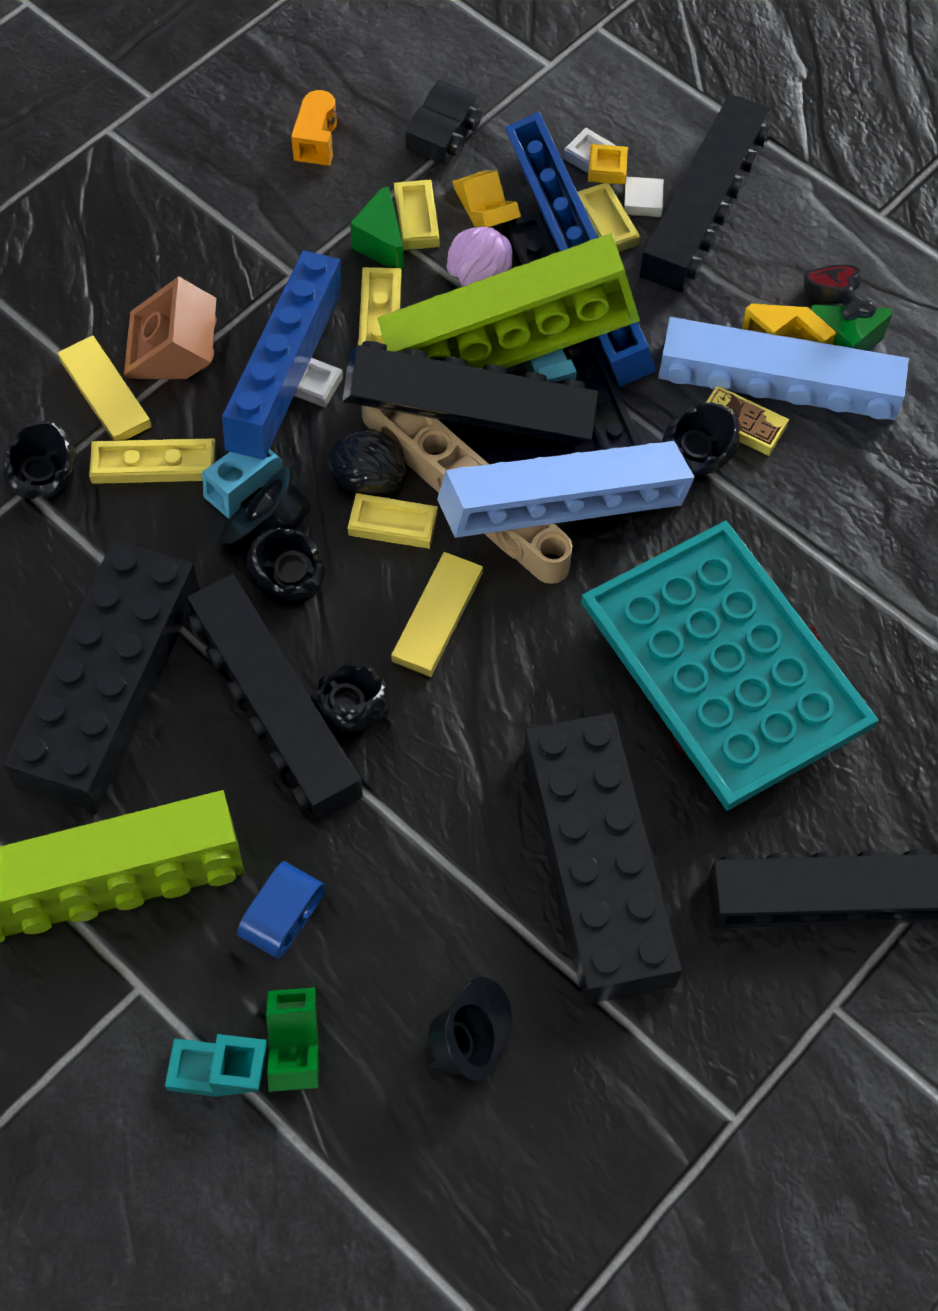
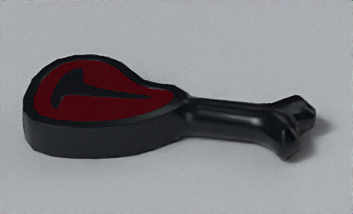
M849 264L831 265L817 268L804 274L805 292L810 297L823 302L843 304L845 307L842 310V317L846 321L857 318H871L876 313L877 306L872 301L861 300L855 293V290L861 284V273L857 266Z

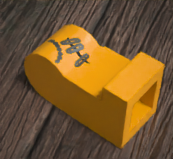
M315 90L309 92L302 101L291 136L294 161L330 166L333 157L331 132L337 126L335 98L327 91Z

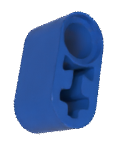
M281 862L244 914L237 930V936L274 958L280 959L290 948L317 907L324 893L325 884L288 862Z

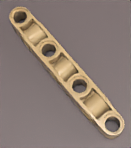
M361 406L362 419L369 429L388 434L402 449L405 463L438 493L446 470L489 465L437 419ZM435 452H436V453H441V454L432 455V454H430V453H435ZM555 524L484 533L506 554L516 559L537 579L544 583H559L569 574L572 542L567 534ZM552 554V555H556V556H558V557H560V558H558V559H548V558L545 557V556Z

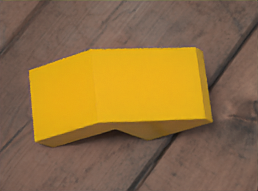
M485 170L452 181L453 187L475 227H491L521 217L518 203L516 201H505L497 170Z
M750 304L746 307L741 327L744 330L833 345L836 331L808 307Z

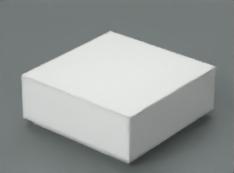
M585 128L564 149L563 159L588 173L591 144L616 145Z
M626 177L624 209L627 215L661 217L664 179Z
M311 358L294 396L326 408L343 379L342 369Z

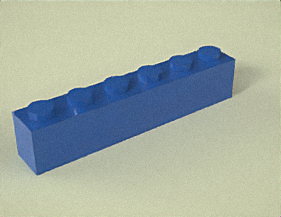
M302 251L222 415L225 451L265 460L341 295V259Z

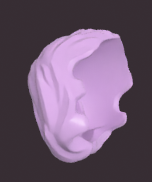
M474 227L460 232L454 238L448 251V273L459 278L462 286L486 279L512 268V248L509 240L491 227Z

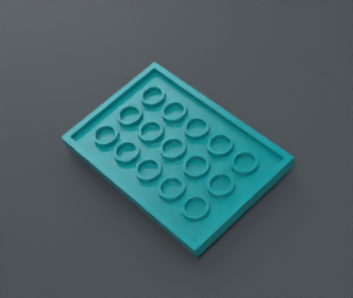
M727 520L582 594V606L726 811L874 729L879 721Z

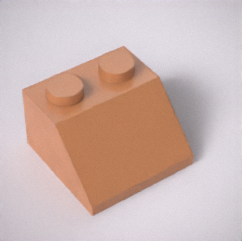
M178 276L130 311L124 376L129 379H188L201 369L208 367L214 356L213 336L217 321L215 316L217 298Z

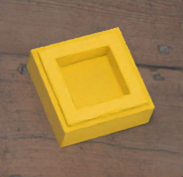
M591 144L587 182L625 185L628 147Z

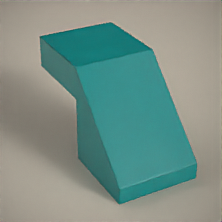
M217 1034L216 1043L174 1038L165 1087L167 1091L214 1097L257 1092L260 1087L267 1041L264 1039Z

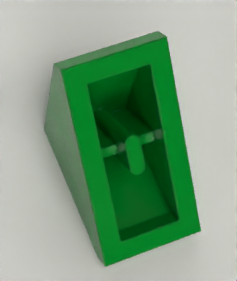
M385 187L377 192L350 223L352 249L387 268H401V272H404L402 239L390 189Z
M812 305L811 310L836 331L833 345L869 351L883 340L892 316V308H877L876 313L871 318H857L846 321L842 317V310L845 306Z

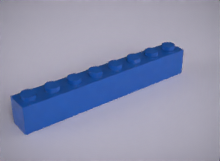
M540 111L506 126L505 129L516 159L558 252L598 238ZM638 322L597 336L619 387L656 372L649 346Z

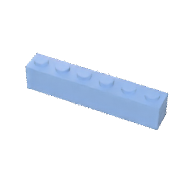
M670 317L658 379L668 380L676 384L708 387L712 390L717 386L731 392L748 394L755 398H771L788 401L795 405H810L827 408L835 412L867 415L875 419L896 420L905 397L909 358Z
M674 441L648 443L623 448H610L583 453L576 452L560 456L537 457L528 460L449 469L445 471L437 500L456 538L681 506L694 480V475Z

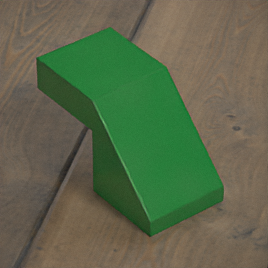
M315 987L268 991L266 1021L269 1042L267 1071L269 1092L318 1088L319 1053Z

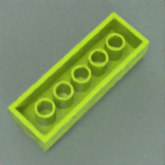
M612 233L378 317L383 342L387 345V351L403 353L404 349L421 350L428 353L427 358L443 361L444 357H457L467 360V366L483 369V365H499L509 368L640 321Z
M224 790L0 846V943L5 940V936L21 932L25 934L45 932L55 923L67 920L72 922L88 921L97 917L98 912L113 908L119 910L134 909L143 905L144 900L162 895L165 898L180 897L187 894L190 888L208 883L211 886L226 885L234 881L236 876L245 874Z

